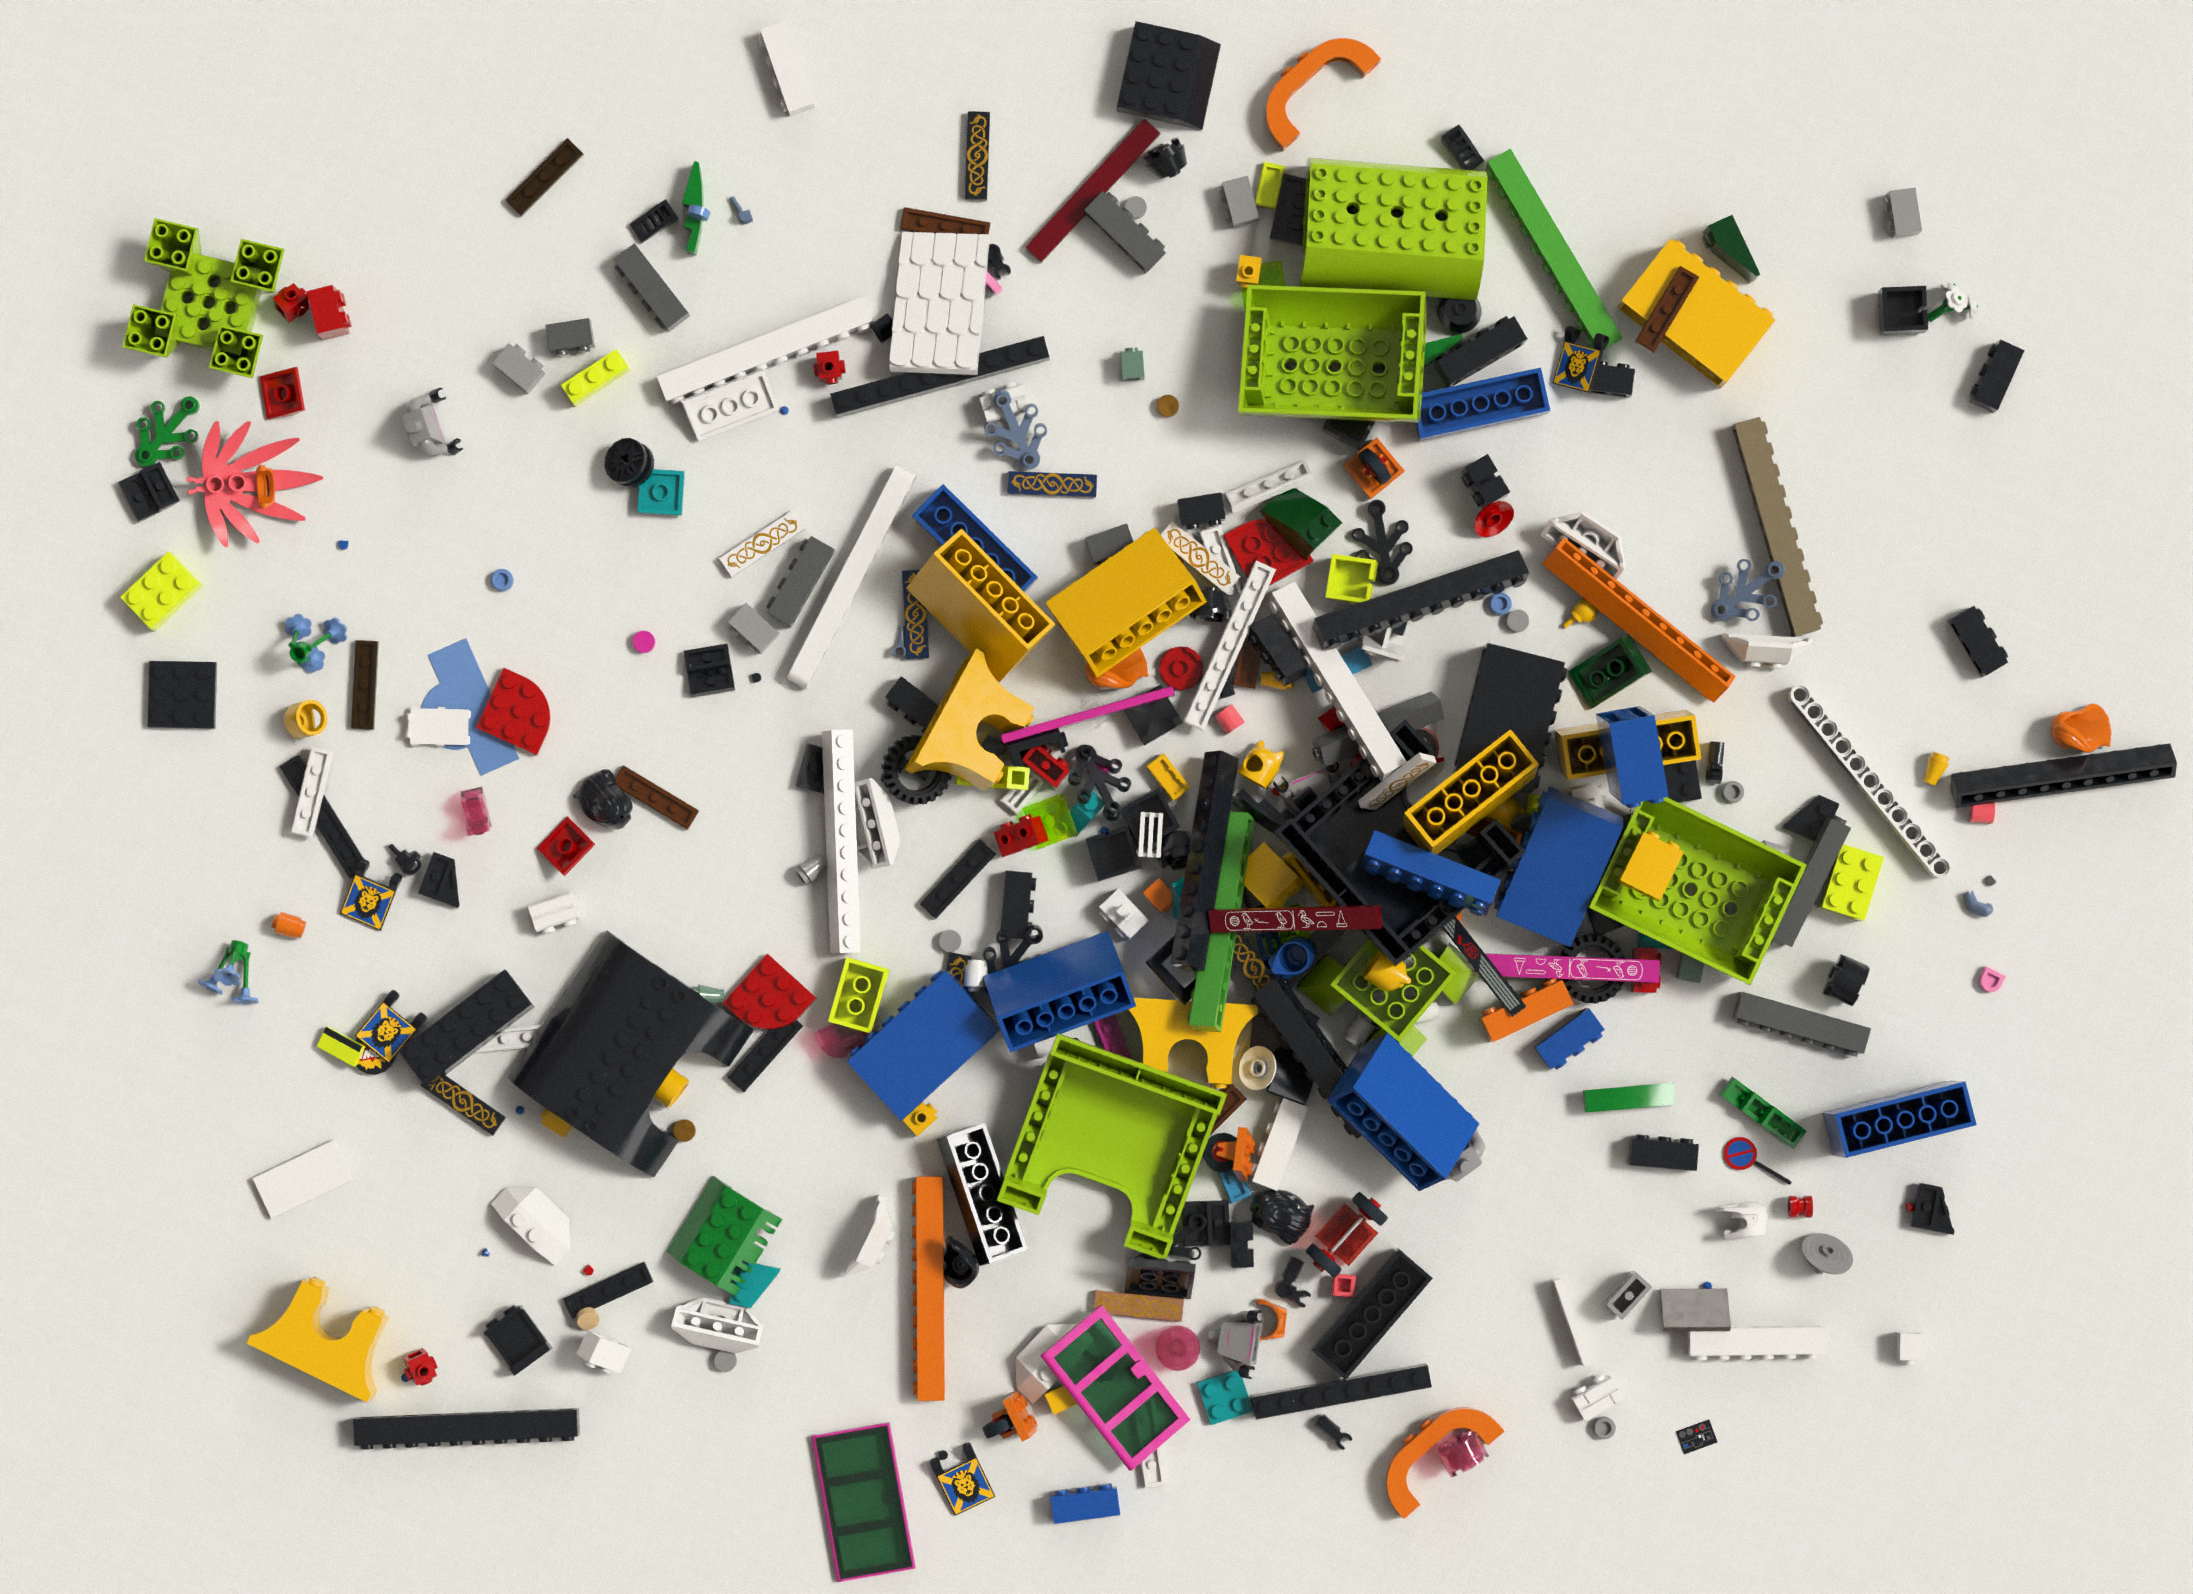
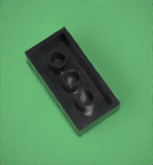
M1508 316L1503 317L1496 322L1493 329L1490 330L1487 327L1477 333L1476 339L1470 341L1468 338L1458 344L1457 350L1451 352L1449 349L1439 355L1435 368L1446 387L1455 386L1525 344L1528 338L1515 316L1510 319Z

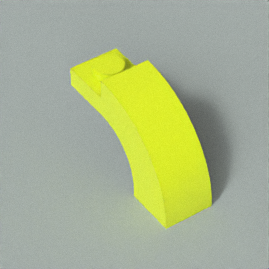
M1003 766L1001 770L1004 772L1002 778L992 787V789L1028 790L1030 768ZM955 776L954 785L973 786Z

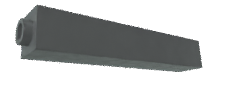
M1431 691L1377 713L1389 733L1405 719L1415 730L1444 719L1441 700ZM1347 726L1312 739L1314 746L1312 754L1316 761L1319 760L1326 767L1360 753L1359 745L1356 740L1353 741L1350 738Z
M1836 815L1833 819L1826 816L1804 861L1807 866L1773 939L1790 947L1793 946L1851 830V827L1845 825L1846 820Z

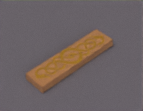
M1095 1290L1094 1309L1102 1305L1112 1315L1182 1321L1184 1299Z

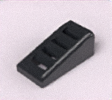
M1459 124L1441 137L1440 140L1463 170H1474L1484 162ZM1458 134L1460 137L1451 143L1450 139ZM1463 141L1465 145L1456 151L1454 147ZM1469 149L1471 151L1463 158L1460 157V154L1465 150ZM1474 156L1476 159L1466 166L1464 162Z
M665 199L632 222L630 226L641 243H644L679 219ZM665 209L669 215L668 219H665L661 210ZM657 214L662 223L658 224L653 215ZM647 219L651 220L655 226L654 229L651 230L646 222ZM641 223L648 232L645 235L638 226Z

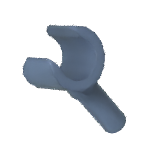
M732 196L730 201L736 208L741 223L753 222L750 209L743 211L736 198Z
M900 626L898 643L893 649L894 656H896V649L898 647L903 648V657L907 653L904 646L905 626Z

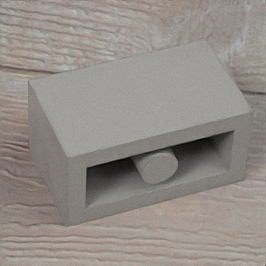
M1248 176L1222 182V189H1219L1221 201H1226L1228 210H1224L1227 223H1232V227L1235 228L1258 222L1259 216Z
M1916 188L1889 191L1886 194V198L1883 199L1885 211H1888L1889 214L1887 230L1889 233H1892V238L1919 234L1922 231Z
M508 343L492 364L529 394L545 375V372L542 370L543 365L535 358L529 360L524 356L526 351L518 344L513 347Z
M747 603L728 621L731 625L729 630L738 638L742 635L747 639L746 645L754 653L757 650L763 653L780 635Z
M1632 1271L1603 1304L1623 1320L1649 1292L1652 1286L1637 1272Z

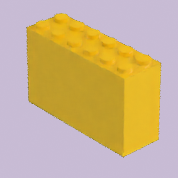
M1670 238L1617 308L1641 327H1644L1680 266L1699 276L1661 342L1718 387L1722 388L1775 322V319L1772 318L1773 314L1764 307L1761 309L1754 304L1756 301L1750 295L1740 293L1737 290L1738 286L1730 280L1726 282L1722 279L1718 270L1702 263L1703 259L1695 253L1691 255L1685 250L1686 246L1677 239L1673 241Z
M1154 527L1131 544L1126 545L1115 555L1107 558L1098 567L1090 570L1082 578L1071 583L1066 589L1052 596L1045 603L1065 635L1096 677H1099L1207 601L1193 576Z
M962 529L930 557L906 587L969 653L976 648L984 653L986 664L998 682L1002 681L1055 626V623Z
M1685 709L1654 714L1663 765L1701 759L1696 718L1693 713ZM1597 723L1554 730L1560 771L1566 779L1571 780L1606 774Z
M1510 729L1405 811L1402 826L1420 848L1438 854L1533 780L1539 763Z

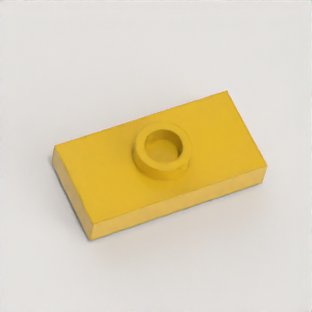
M1164 753L1146 766L1172 801H1175L1191 788Z

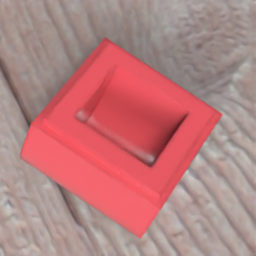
M1232 704L1214 716L1226 735L1245 723Z
M1995 803L1970 806L1969 822L1993 823Z
M1338 1274L1335 1278L1333 1277L1331 1296L1354 1298L1356 1275Z

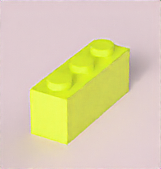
M615 349L561 384V386L576 407L631 370L618 350Z

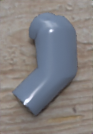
M1973 890L1963 894L1968 909L1972 914L1980 917H1988L1992 914L1993 906L1990 903L1985 904L1977 901Z

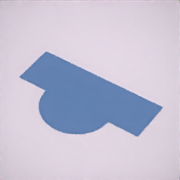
M467 638L428 654L440 684L429 691L423 701L422 708L438 709V707H446V709H465L471 711L468 735L470 736V744L444 745L443 748L460 750L468 747L481 776L518 760L519 757L513 744L476 728L491 693Z

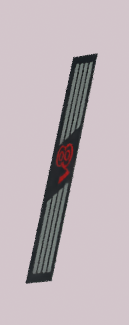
M1456 917L1450 921L1443 930L1510 1015L1513 1017L1527 1007Z

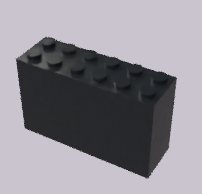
M1486 643L1483 647L1454 763L1456 768L1452 774L1511 729L1539 763L1535 778L1519 791L1531 793L1533 790L1538 789L1541 776L1537 775L1538 770L1544 766L1546 754H1543L1544 747L1549 745L1552 734L1548 732L1549 726L1554 724L1557 711H1553L1554 706L1557 702L1559 703L1562 694L1559 685L1565 681L1567 668H1564L1565 662Z

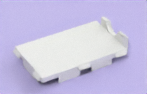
M412 706L411 714L406 713L405 738H410L411 746H419V744L437 745V747H444V745L470 744V736L468 735L471 711L465 709H446V707L423 709L420 706Z

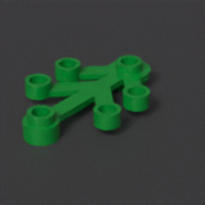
M191 396L185 397L181 401V409L166 426L164 425V403L154 401L151 404V410L155 416L156 438L150 444L149 429L151 422L145 417L139 418L136 426L140 430L141 446L135 452V459L138 464L149 467L155 464L157 459L174 458L180 460L184 457V450L179 446H174L170 450L158 449L163 443L185 441L195 443L198 441L199 434L193 429L183 433H173L187 415H194L199 411L200 404L197 399ZM189 401L193 403L191 409L186 408V403ZM161 404L162 409L158 412L155 411V405ZM142 421H147L145 428L140 427ZM191 432L195 433L193 440L188 439V434ZM176 449L181 451L178 457H175L173 454ZM146 451L149 452V458L143 459L142 454Z

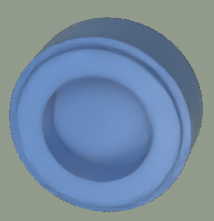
M690 205L687 215L696 220L708 221L710 211L698 205Z
M498 569L492 574L491 584L496 590L507 591L513 586L514 578L508 570Z
M1505 593L1495 594L1489 601V608L1496 615L1506 614L1512 606L1510 597Z

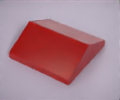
M298 367L259 376L267 420L293 416L305 411Z
M567 816L537 849L562 875L566 876L594 847L595 843Z

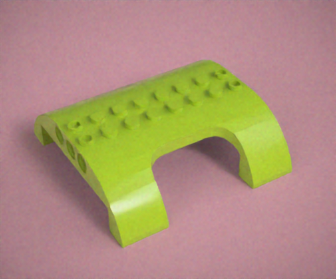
M1057 1033L1015 1143L997 1201L1039 1215L1047 1195V1189L1056 1177L1065 1173L1080 1175L1122 1191L1131 1201L1132 1216L1123 1246L1159 1259H1167L1173 1242L1175 1228L1216 1117L1220 1115L1227 1093Z

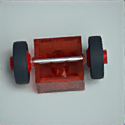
M1358 1192L1352 1198V1202L1358 1206L1359 1215L1343 1202L1314 1235L1328 1247L1327 1250L1329 1252L1325 1249H1320L1313 1243L1305 1251L1314 1260L1312 1264L1321 1272L1326 1270L1334 1278L1342 1269L1335 1263L1333 1256L1337 1255L1349 1266L1378 1234L1365 1221L1366 1218L1375 1221L1380 1226L1388 1219L1387 1215L1379 1209L1381 1205L1372 1197L1368 1199L1361 1192Z

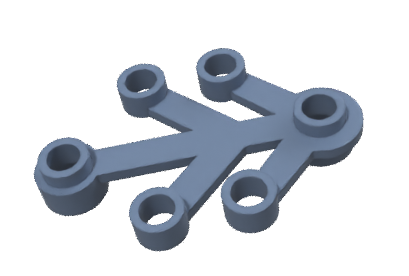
M999 389L993 395V402L998 408L1002 409L1011 430L997 426L995 422L989 421L984 426L985 433L989 436L997 435L1017 442L1020 450L1008 447L1002 441H997L993 446V450L996 455L1002 456L1005 454L1018 459L1020 466L1024 469H1034L1040 462V455L1037 449L1042 437L1047 434V428L1045 424L1037 423L1034 426V436L1028 447L1025 437L1033 418L1038 414V408L1033 403L1027 404L1025 406V415L1019 427L1009 405L1011 403L1009 392ZM1004 396L1006 397V402L999 403L998 399ZM1034 407L1036 410L1033 414H1029L1027 412L1028 408ZM993 425L995 427V430L993 432L987 431V427ZM1038 427L1044 428V432L1041 434L1037 433L1036 430ZM998 445H1003L1004 450L998 452L996 450V447ZM1030 455L1033 457V460L1031 462L1025 461V458Z
M1747 559L1739 560L1737 563L1739 574L1736 594L1728 599L1730 584L1733 583L1734 577L1729 572L1722 573L1719 577L1721 583L1720 596L1711 606L1712 616L1719 621L1728 620L1731 616L1744 617L1749 621H1756L1760 616L1758 609L1749 608L1746 610L1734 606L1743 601L1763 604L1768 608L1775 607L1778 602L1776 596L1771 594L1763 596L1752 593L1770 579L1783 577L1785 566L1779 561L1769 563L1766 572L1746 586L1751 562ZM1743 561L1747 562L1748 567L1745 570L1741 569L1740 567ZM1773 566H1777L1779 568V572L1777 574H1773L1771 572V568ZM1724 575H1729L1730 581L1728 583L1723 581ZM1768 597L1774 599L1773 605L1767 604ZM1721 605L1725 607V613L1723 614L1718 612V608ZM1751 610L1756 612V617L1753 619L1749 617Z

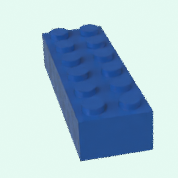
M1541 368L1422 393L1419 423H1415L1418 440L1424 441L1548 414L1550 406Z
M944 484L912 515L913 519L941 546L962 529L1024 593L1038 580V576Z
M1374 830L1361 865L1370 874L1377 875L1378 873L1386 876L1385 878L1390 882L1404 883L1407 888L1413 891H1424L1428 893L1429 897L1437 900L1442 898L1449 901L1450 905L1461 908V906L1467 908L1472 914L1477 916H1487L1501 881L1498 878Z

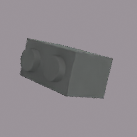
M589 318L545 325L549 351L551 354L555 353V356H565L569 354L568 351L577 350V353L589 352L590 348L595 347L592 323Z
M1126 523L1086 537L1085 541L1093 564L1100 565L1107 558L1121 551L1126 545L1131 544L1133 539Z

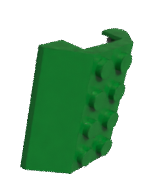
M712 1176L668 1248L667 1253L711 1283L736 1296L741 1287L731 1280L742 1285L745 1280L740 1275L734 1274V1269L738 1266L745 1272H751L753 1268L743 1263V1260L755 1265L764 1249L754 1242L756 1241L764 1246L768 1244L765 1238L756 1235L759 1228H762L767 1233L774 1234L776 1230L767 1225L766 1222L778 1227L782 1218L769 1210H765L733 1190L725 1182Z

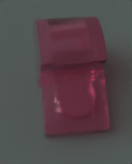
M483 787L461 791V804L466 817L468 836L482 835L490 831V827H492Z
M835 1023L814 1032L820 1048L827 1055L835 1058L848 1057L846 1047H850L853 1050L857 1046H862V1040L865 1039L863 1031L842 1039Z

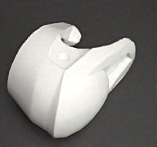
M1743 1202L1717 1207V1212L1730 1213L1731 1219H1737L1740 1223V1227L1736 1231H1724V1240L1765 1234L1768 1216L1767 1207L1763 1204Z

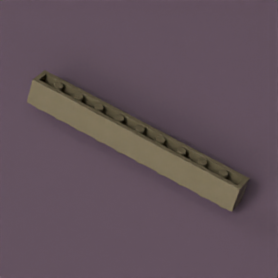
M1760 417L1735 423L1732 426V430L1770 562L1779 561L1785 566V574L1783 577L1776 579L1791 635L1792 637H1797L1821 629L1820 625L1823 624L1820 612H1816L1814 606L1817 600L1814 591H1810L1808 582H1811L1808 570H1804L1802 561H1804L1803 551L1797 547L1798 533L1796 528L1791 526L1790 519H1792L1790 507L1785 505V488L1778 481L1780 471L1777 463L1774 464L1771 455H1774L1771 442H1767L1765 434H1768L1765 421L1761 422ZM1777 566L1772 567L1774 574H1777L1779 568Z

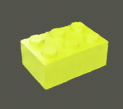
M168 551L120 598L150 629L156 631L204 585L173 553Z
M1843 844L1828 874L1818 908L1858 921H1865L1884 857Z
M846 957L828 1022L872 1033L890 969Z

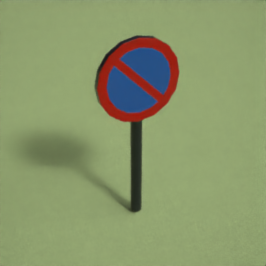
M1736 1137L1726 1144L1724 1159L1731 1168L1745 1170L1754 1164L1789 1185L1792 1183L1789 1179L1756 1161L1757 1149L1749 1139Z

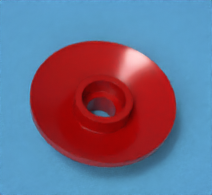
M1497 501L1484 507L1474 520L1473 528L1475 532L1481 537H1491L1501 533L1512 522L1514 509L1505 501Z

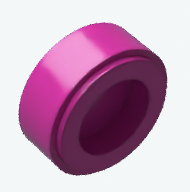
M639 631L635 634L633 646L637 651L648 653L655 647V638L650 632Z

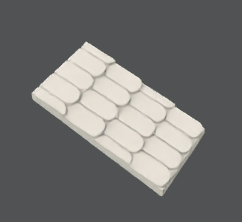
M902 232L889 358L890 372L977 375L990 243L989 234Z

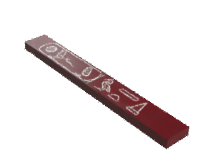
M1380 905L1210 909L1208 911L1211 933L1382 928Z

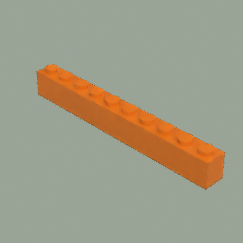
M1563 537L1543 561L1542 565L1551 573H1554L1567 586L1581 595L1584 600L1596 607L1600 613L1607 616L1619 628L1633 637L1636 642L1649 650L1653 656L1659 658L1669 669L1675 671L1688 684L1696 688L1705 698L1714 703L1729 688L1735 675L1566 538Z
M916 1176V1181H912V1194H916V1203H912V1217H916V1226H912V1239H916V1248H912V1261H917V1270L912 1271V1283L917 1284V1293H913V1306H917V1315H913V1328H917V1337H913V1351H917V1360H913V1373H917V1382H913V1396H917V1401H944L943 1176Z

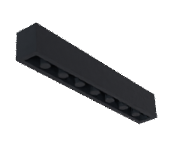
M1425 1363L1348 1377L1346 1380L1343 1378L1251 1395L1255 1418L1262 1419L1431 1388L1432 1385L1428 1365Z

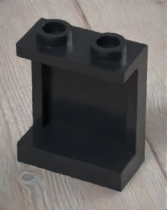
M1057 729L1008 743L1014 767L1023 765L1020 751L1055 741L1058 742L1060 752L1065 753L1064 747L1068 746L1064 731L1060 732Z
M515 1305L503 1312L505 1317L499 1321L497 1318L493 1319L485 1325L487 1330L483 1332L485 1336L489 1337L510 1366L509 1370L514 1376L553 1348L522 1305L517 1308Z

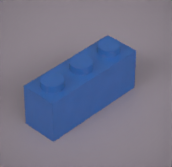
M1586 1008L1533 1048L1549 1069L1555 1067L1558 1070L1567 1063L1565 1059L1571 1054L1574 1057L1585 1050L1583 1046L1591 1041L1593 1044L1603 1037L1601 1032L1605 1029L1592 1011Z
M1112 1483L1100 1484L1099 1489L1090 1490V1486L1076 1488L1077 1492L1068 1493V1489L1054 1491L1055 1495H1050L1054 1524L1120 1515L1117 1486L1112 1487Z

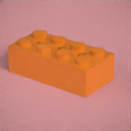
M1552 978L1541 983L1542 988L1538 990L1530 988L1522 992L1523 997L1520 999L1527 1007L1513 1017L1503 1005L1498 1009L1490 1007L1482 1011L1483 1016L1478 1019L1489 1042L1502 1039L1573 1005L1574 1003L1563 980Z

